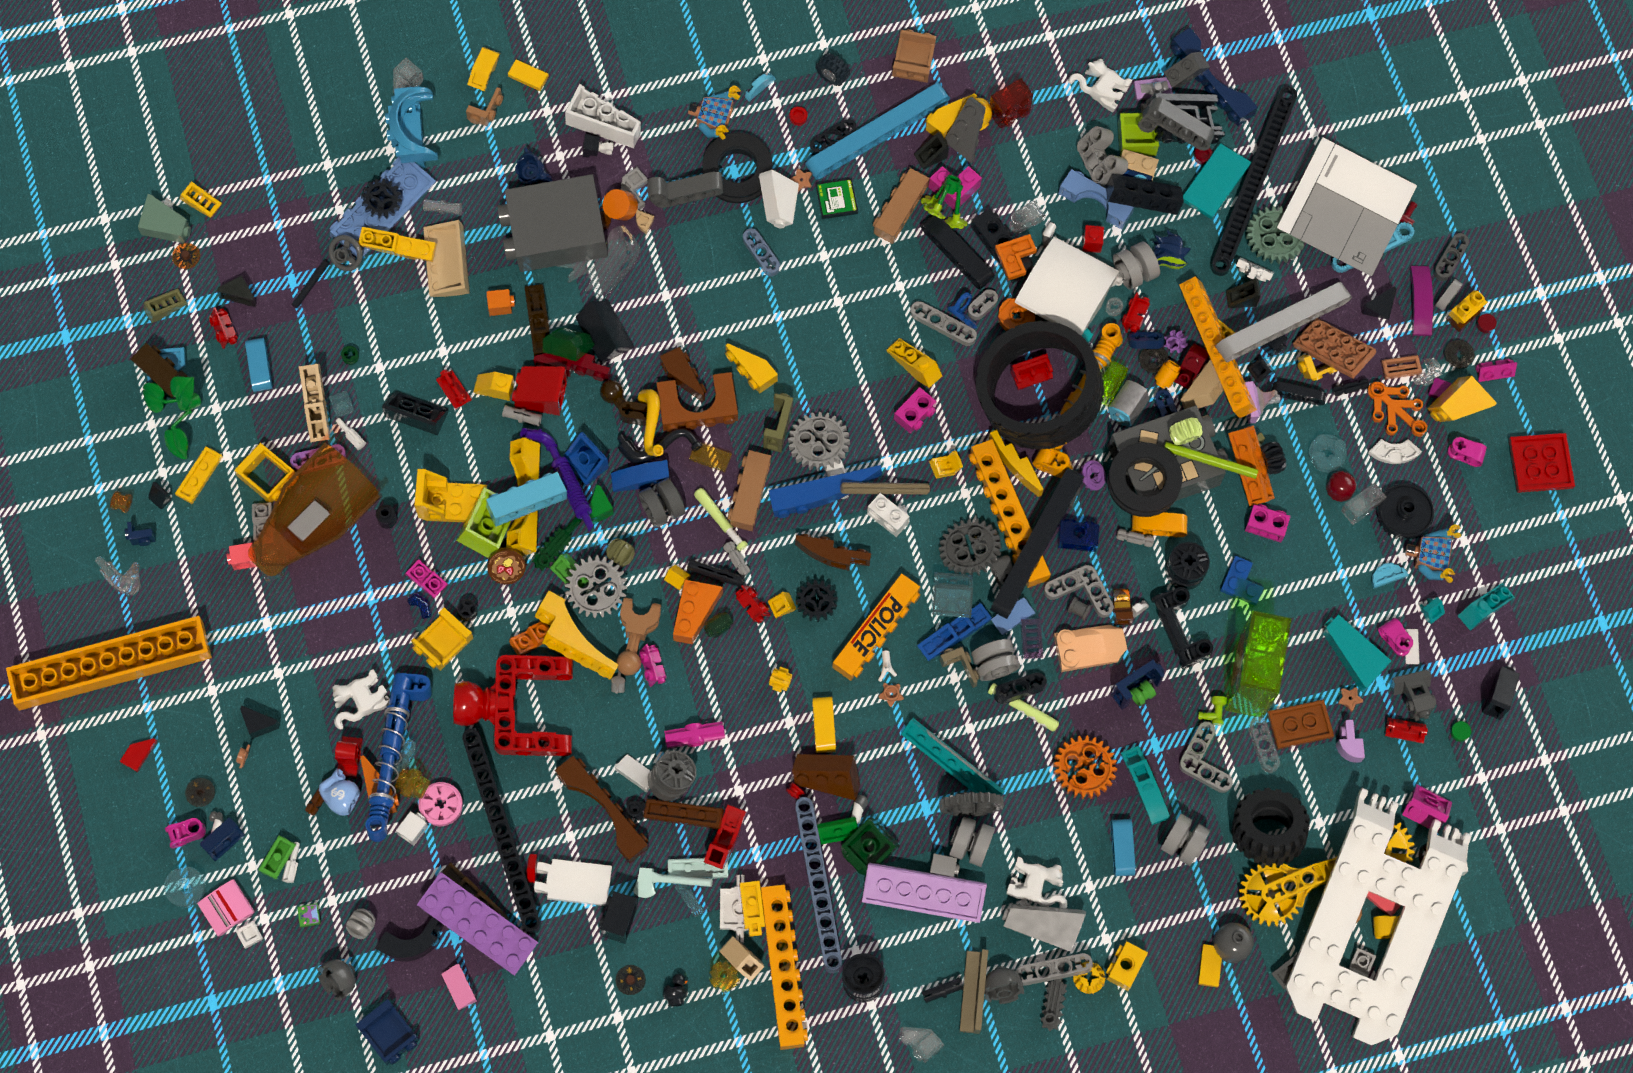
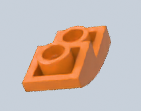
M542 622L528 627L527 631L510 638L509 643L517 655H525L543 645L542 642L549 630V626Z

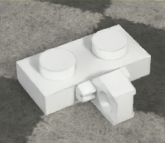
M1241 257L1236 264L1239 267V271L1248 274L1247 277L1251 279L1256 277L1266 282V280L1270 281L1274 272Z

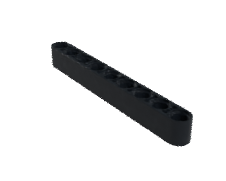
M1070 468L1066 469L995 598L990 611L1008 619L1085 476Z

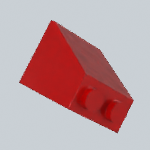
M522 366L521 373L518 372L516 376L517 390H513L512 394L515 408H525L530 411L560 416L568 382L566 368Z

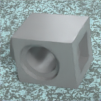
M934 854L930 873L958 877L960 865L956 864L957 858Z

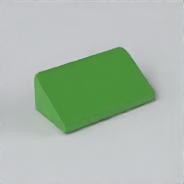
M561 554L550 569L566 584L570 581L565 576L572 575L569 569L575 570L574 563L577 562L569 554ZM582 577L578 580L577 584L579 587H585L588 580Z
M279 835L260 866L259 872L277 879L295 849L296 844Z

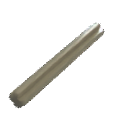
M843 482L840 485V492L842 494L927 495L930 492V485L928 483Z

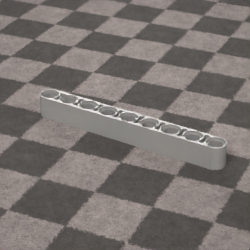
M1338 282L1224 338L1215 348L1226 362H1230L1343 306L1351 300L1352 296L1342 282Z

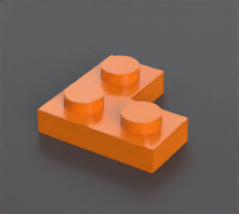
M1030 234L995 245L996 253L1008 281L1026 275L1021 258L1035 254L1037 251Z

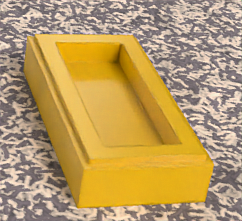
M515 60L508 72L509 78L538 91H541L549 77L548 73L519 60Z
M1202 945L1198 985L1218 988L1222 958L1217 954L1212 945Z

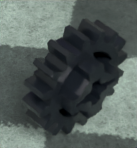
M384 178L381 183L375 179V184L369 182V188H363L365 194H361V199L364 200L362 201V206H367L365 212L371 211V217L376 214L379 220L381 216L388 219V214L394 216V210L399 211L400 206L397 204L402 203V199L399 198L401 197V192H396L398 186L392 187V181L387 184ZM380 196L383 197V202L380 201Z
M814 580L812 585L806 582V588L800 587L802 593L797 592V598L799 599L796 600V605H801L798 607V612L803 611V618L808 615L809 621L816 618L817 622H819L821 617L826 621L827 614L832 616V609H837L835 603L838 602V597H833L836 591H830V584L824 586L823 580L820 584H817V581ZM815 595H817V599L819 601L818 607L814 601Z

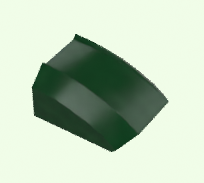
M559 328L543 338L544 353L553 354L572 361H578L595 345L591 335L568 328Z
M872 817L868 818L841 846L843 857L859 874L867 875L868 863L882 864L899 847V844L880 822Z

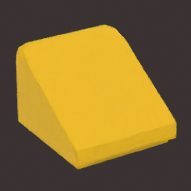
M782 592L768 601L775 618L796 610V606L788 592Z

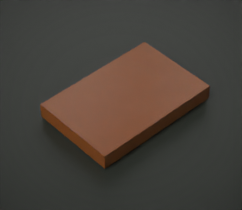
M1324 699L1267 712L1277 750L1334 737Z

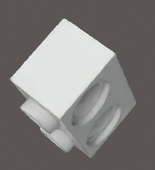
M881 493L871 502L867 509V514L895 537L909 523L910 516Z

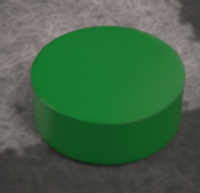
M1463 721L1456 722L1450 731L1452 738L1458 742L1466 741L1471 735L1469 724Z

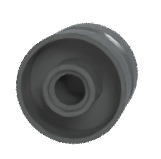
M669 478L656 483L658 495L651 487L638 492L642 507L655 528L668 523L666 512L673 520L686 514L682 497Z

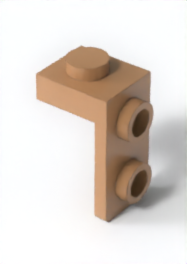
M496 88L486 111L468 105L466 115L471 123L488 127L490 121H493L496 116L495 110L497 106H500L503 101L501 88Z

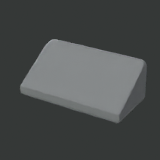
M314 500L287 528L300 541H303L330 513Z

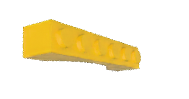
M527 438L510 441V461L515 471L518 487L524 485L529 480L539 479L540 444ZM538 510L514 520L512 526L507 531L506 547L518 550L523 556L536 552Z

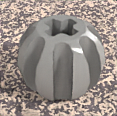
M356 909L350 916L346 929L352 937L364 939L373 929L376 923L375 917L369 910Z

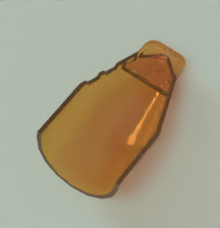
M325 442L283 485L282 491L258 539L248 549V557L267 576H277L290 564L341 539L382 495L358 468L334 447ZM315 500L330 515L305 540L300 541L287 527Z

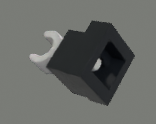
M585 134L582 157H597L598 151L612 155L613 143L599 144V136Z

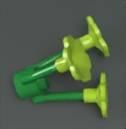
M948 175L936 195H933V197L925 196V198L921 199V203L924 205V210L928 211V213L940 219H945V216L940 212L943 206L942 202L947 193L954 194L957 192L953 217H949L944 221L950 228L962 229L964 226H967V221L960 218L959 213L963 185H960L961 180L953 175Z

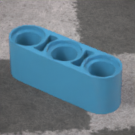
M265 338L245 341L253 392L273 389Z
M1111 820L1114 876H1135L1132 820Z

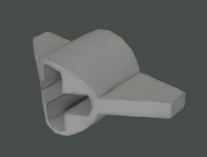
M618 671V676L613 677L611 680V692L616 694L625 692V679L621 677L620 671Z

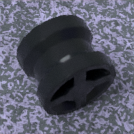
M464 599L459 602L457 606L459 617L465 622L473 621L478 615L475 602L470 599Z

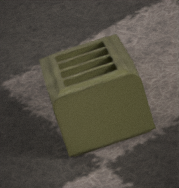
M175 289L145 301L144 311L151 323H154L187 305V302L179 289ZM173 297L176 298V300L178 301L177 303L173 301Z

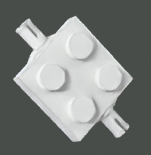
M736 875V887L720 889V930L736 931V939L739 941L740 936V943H744V932L748 931V929H744L739 889L740 875ZM741 875V883L744 882L745 875Z

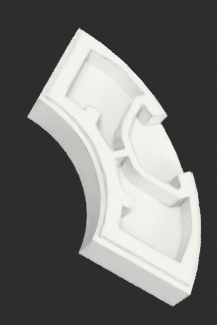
M1381 439L1368 452L1373 458L1389 464L1406 463L1422 453L1409 439L1400 444H1391Z

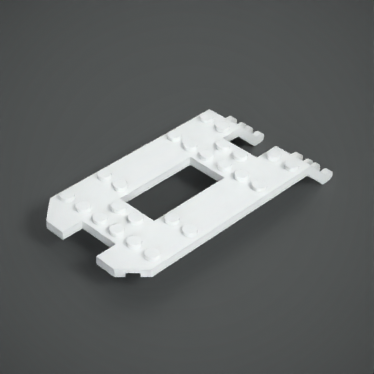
M1361 788L1356 798L1353 820L1285 987L1297 1014L1316 1021L1323 1003L1359 1018L1352 1037L1369 1045H1374L1399 1033L1465 868L1468 845L1472 835L1465 832L1459 845L1455 843L1459 829L1454 828L1448 840L1452 826L1445 825L1442 836H1438L1437 831L1441 826V821L1434 819L1428 833L1426 852L1418 869L1384 854L1393 832L1395 813L1399 803L1391 801L1388 811L1385 813L1382 809L1386 803V798L1381 796L1375 808L1379 795L1373 793L1369 805H1366L1364 800L1368 790ZM1368 891L1404 906L1374 980L1339 966Z

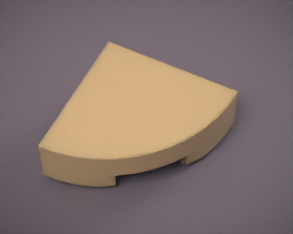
M637 209V226L643 233L647 234L654 221V216Z

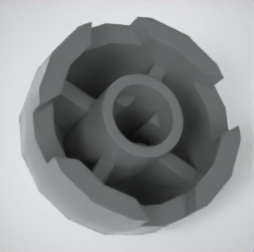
M1231 922L1223 925L1215 932L1213 946L1223 961L1236 964L1245 960L1251 954L1254 938L1251 931L1245 925Z
M334 959L325 962L317 968V971L321 972V975L318 976L321 985L328 994L331 991L336 996L335 1000L341 1001L353 991L356 981L354 974L356 971L351 964Z
M999 966L987 974L984 995L988 1002L991 1003L992 1000H999V1004L1010 1003L1018 1000L1019 994H1024L1022 979L1015 970Z

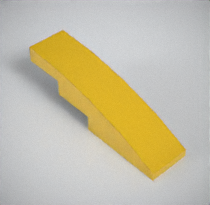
M997 430L990 432L989 440L993 439L1000 458L1009 471L1036 496H1042L1044 489L1028 457L1020 459L1012 443L1005 446Z

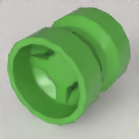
M1147 680L1142 681L1139 687L1129 690L1133 695V701L1138 706H1142L1147 699H1152L1156 696L1154 688Z

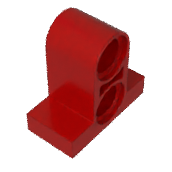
M343 736L342 741H337L335 759L338 762V769L343 771L345 777L357 778L363 745L362 738Z

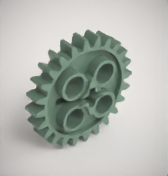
M1275 206L1272 207L1271 211L1265 207L1264 213L1259 210L1258 214L1253 215L1252 220L1249 221V227L1246 230L1248 233L1246 239L1250 240L1248 246H1253L1251 252L1257 251V258L1261 255L1264 256L1263 261L1269 258L1270 264L1274 260H1277L1278 264H1280L1281 259L1285 263L1288 262L1289 258L1294 260L1295 255L1299 256L1305 246L1303 244L1305 242L1277 228L1284 214L1282 207L1279 208V211L1276 210ZM1262 225H1267L1270 229H1265ZM1283 241L1289 242L1290 245H1285ZM1264 242H1269L1272 246H1267Z

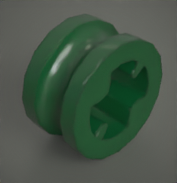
M346 346L342 349L341 357L344 363L353 365L358 361L359 354L355 347ZM349 352H352L353 355H355V356H351V359H348V358H347V355H349Z

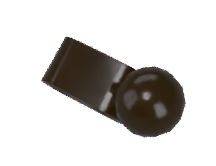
M615 380L604 382L600 388V396L605 402L614 404L618 408L620 420L628 424L645 426L646 417L644 415L647 413V404L625 401L623 398L624 389L619 382ZM626 410H630L629 415L625 414Z

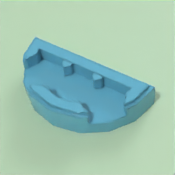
M771 73L759 76L752 83L753 88L749 92L746 91L745 98L751 101L775 81V77Z
M1394 563L1383 564L1376 569L1372 576V587L1374 589L1408 577L1409 574L1405 568H1401Z

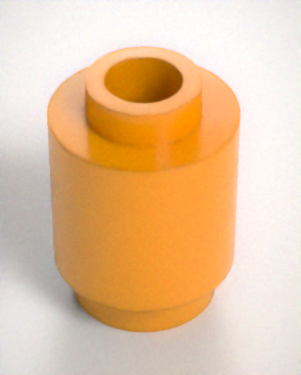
M1172 360L1164 362L1154 377L1156 384L1163 389L1166 387L1170 388L1179 375L1181 367Z

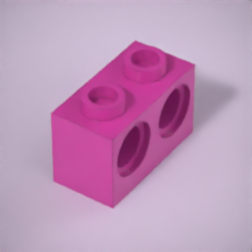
M919 387L895 412L894 420L910 434L914 430L918 431L924 424L923 421L927 417H932L936 412L937 401ZM925 403L927 407L921 408L918 404ZM913 416L915 420L909 421L905 417Z
M1253 505L1245 531L1282 542L1290 516L1280 510H1270L1264 505ZM1255 516H1260L1263 522H1258ZM1273 522L1280 523L1282 527H1275Z

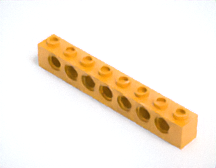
M1195 276L1179 284L1233 412L1239 418H1242L1256 411L1257 408L1236 360L1226 362L1215 348L1226 336L1203 283Z
M991 439L972 446L969 459L971 464H975L977 468V478L983 482L984 495L992 503L990 504L993 515L998 517L999 521H997L999 530L1001 532L1004 531L1006 536L1005 544L1008 549L1012 550V560L1015 564L1022 551L1018 546L1026 544L1032 530L994 441ZM989 461L991 465L985 466L982 462ZM994 477L998 479V482L992 483L989 479ZM1002 494L1006 499L1000 500L996 495ZM1010 511L1013 516L1007 517L1003 512ZM1018 528L1020 533L1015 534L1011 529ZM1043 555L1026 584L1027 588L1050 579L1051 574Z
M785 885L761 887L780 1050L804 1047V1041H808L807 1029H803L802 1021L806 1020L805 1011L800 1009L799 1002L803 1001L802 989H798L797 981H801L800 971L795 969L794 962L798 961L797 949H793L792 942L796 941L794 929L790 930V922H793L792 910H788L787 902H791L790 891L785 890ZM779 903L783 906V909L776 912L772 909V905ZM776 923H783L785 929L777 931L774 925ZM784 942L788 948L785 951H779L776 947L777 944ZM782 962H787L790 965V969L782 971L779 965ZM784 982H790L793 988L790 991H785L781 985ZM792 1002L795 1005V1009L787 1011L784 1008V1004ZM789 1022H795L798 1028L795 1031H789L786 1025Z

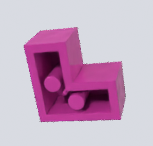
M942 166L930 177L928 188L936 194L944 183L945 178L952 174ZM969 166L957 176L961 180L960 185H963L960 206L981 186L982 177ZM957 192L954 194L947 193L943 200L953 210H955Z

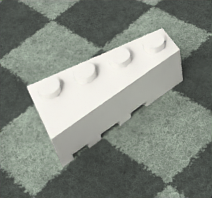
M579 84L565 112L566 125L634 148L641 134V122L626 112L617 110L613 107V104L601 100L594 92L590 93L585 90L584 86Z

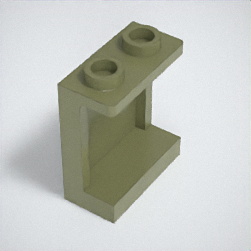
M784 393L774 395V411L781 412L777 431L765 428L763 436L764 449L781 453L793 412V398Z

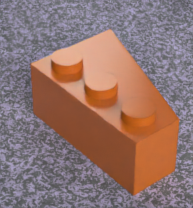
M690 580L684 581L673 632L674 641L693 645L707 618L723 595V587Z

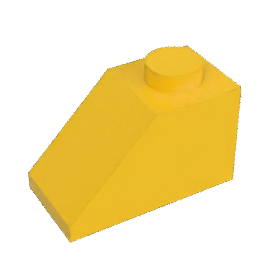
M498 372L479 374L473 393L510 401L515 385L514 377Z

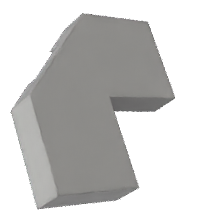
M636 167L622 177L621 190L631 192L637 199L638 210H641L645 207V203L637 195L636 191L646 185L648 179Z

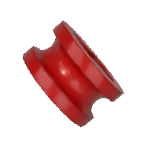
M792 782L790 784L791 787L786 788V792L796 800L801 795H805V792Z

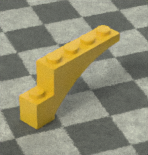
M548 591L535 615V618L539 619L542 623L550 625L542 643L548 648L563 654L565 657L580 663L583 667L589 668L600 676L611 680L619 664L599 652L581 634L565 606L566 599Z

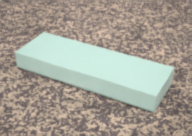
M705 858L669 859L668 875L708 879L728 878V862L723 869L704 863Z

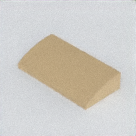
M456 220L423 227L424 240L437 244L433 262L426 261L429 296L446 297L469 294L463 224Z

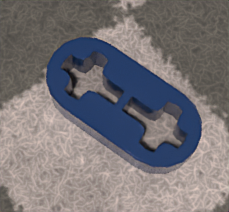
M1133 332L1129 334V346L1135 349H1160L1164 346V335L1159 332Z
M1159 390L1154 398V404L1159 417L1166 416L1167 409L1169 414L1178 412L1170 392ZM1160 396H1163V398H1167L1165 402L1166 405H1164L1162 400H1159Z

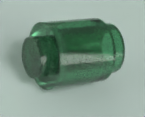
M719 612L704 623V631L708 637L716 639L731 628L730 626L733 625V621L727 612Z

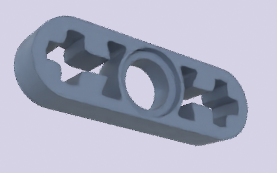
M747 229L743 233L744 245L767 276L777 275L780 270L779 261L758 231ZM749 235H750L751 237H754V241H755V243H756L755 246H754V243H753V241H752L751 239L748 240V236H749ZM764 249L767 253L765 256H758L756 251ZM768 258H769V263H770L772 266L775 265V269H774V270H772L771 268L768 269V263H767V261H766Z

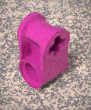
M1458 437L1448 447L1447 453L1452 459L1474 467H1481L1487 447L1484 444Z
M1397 618L1391 619L1378 628L1380 636L1388 643L1396 655L1406 656L1413 646V639Z
M190 818L167 826L165 831L169 834L170 848H178L203 838L206 834L205 825L197 818ZM199 825V830L191 833L192 827Z

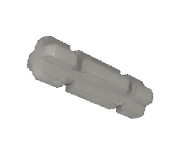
M1119 529L1116 536L1118 540L1124 541L1125 539L1127 542L1139 545L1144 544L1147 547H1152L1154 543L1153 536H1144V534L1132 531L1126 532L1124 529Z
M732 541L726 543L723 549L726 553H729L728 557L735 568H738L737 571L740 576H746L750 572L748 565L744 564L743 557L738 550H735L736 546Z

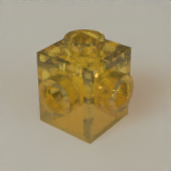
M402 769L394 787L399 789L400 794L407 798L422 799L431 781L421 776L422 772L417 769Z
M719 961L711 967L712 971L709 972L711 976L709 981L715 989L719 988L723 995L740 984V980L736 976L739 972L732 964L729 965L727 961L723 963ZM723 974L727 975L726 978H721L720 976Z

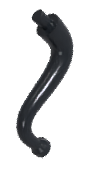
M687 429L673 430L654 444L661 445L664 451L676 439L685 437L691 443L693 452L703 447L702 443L698 442L694 434ZM623 434L617 437L620 443L619 451L630 462L644 464L656 458V456H649L645 450H637L632 440L627 441Z

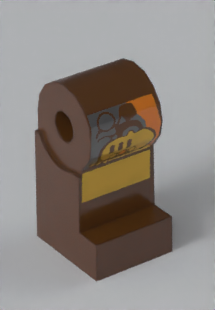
M1112 589L1114 625H1131L1134 618L1133 611L1131 610L1129 589Z

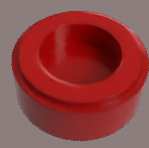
M799 106L792 108L789 113L790 122L796 126L806 123L808 118L807 111Z

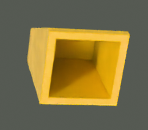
M1473 376L1459 377L1427 409L1431 412L1430 416L1435 421L1445 422L1493 407L1497 403Z

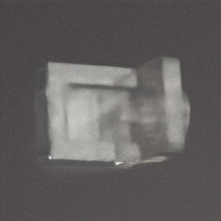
M1435 358L1424 360L1428 370L1413 378L1415 385H1430L1434 382V378L1442 375L1440 364Z

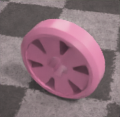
M437 782L423 790L418 805L421 815L426 818L429 824L447 826L456 821L460 816L463 801L459 791L453 785ZM438 800L446 802V804H444V808L440 809L439 806L435 807V804H438Z

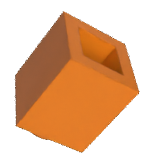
M509 289L486 291L490 316L512 314L511 307H515L514 295L510 296Z

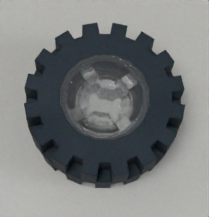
M825 53L815 67L820 77L834 86H841L850 74L848 65L843 63L844 61L840 60L838 56L835 57L834 54Z

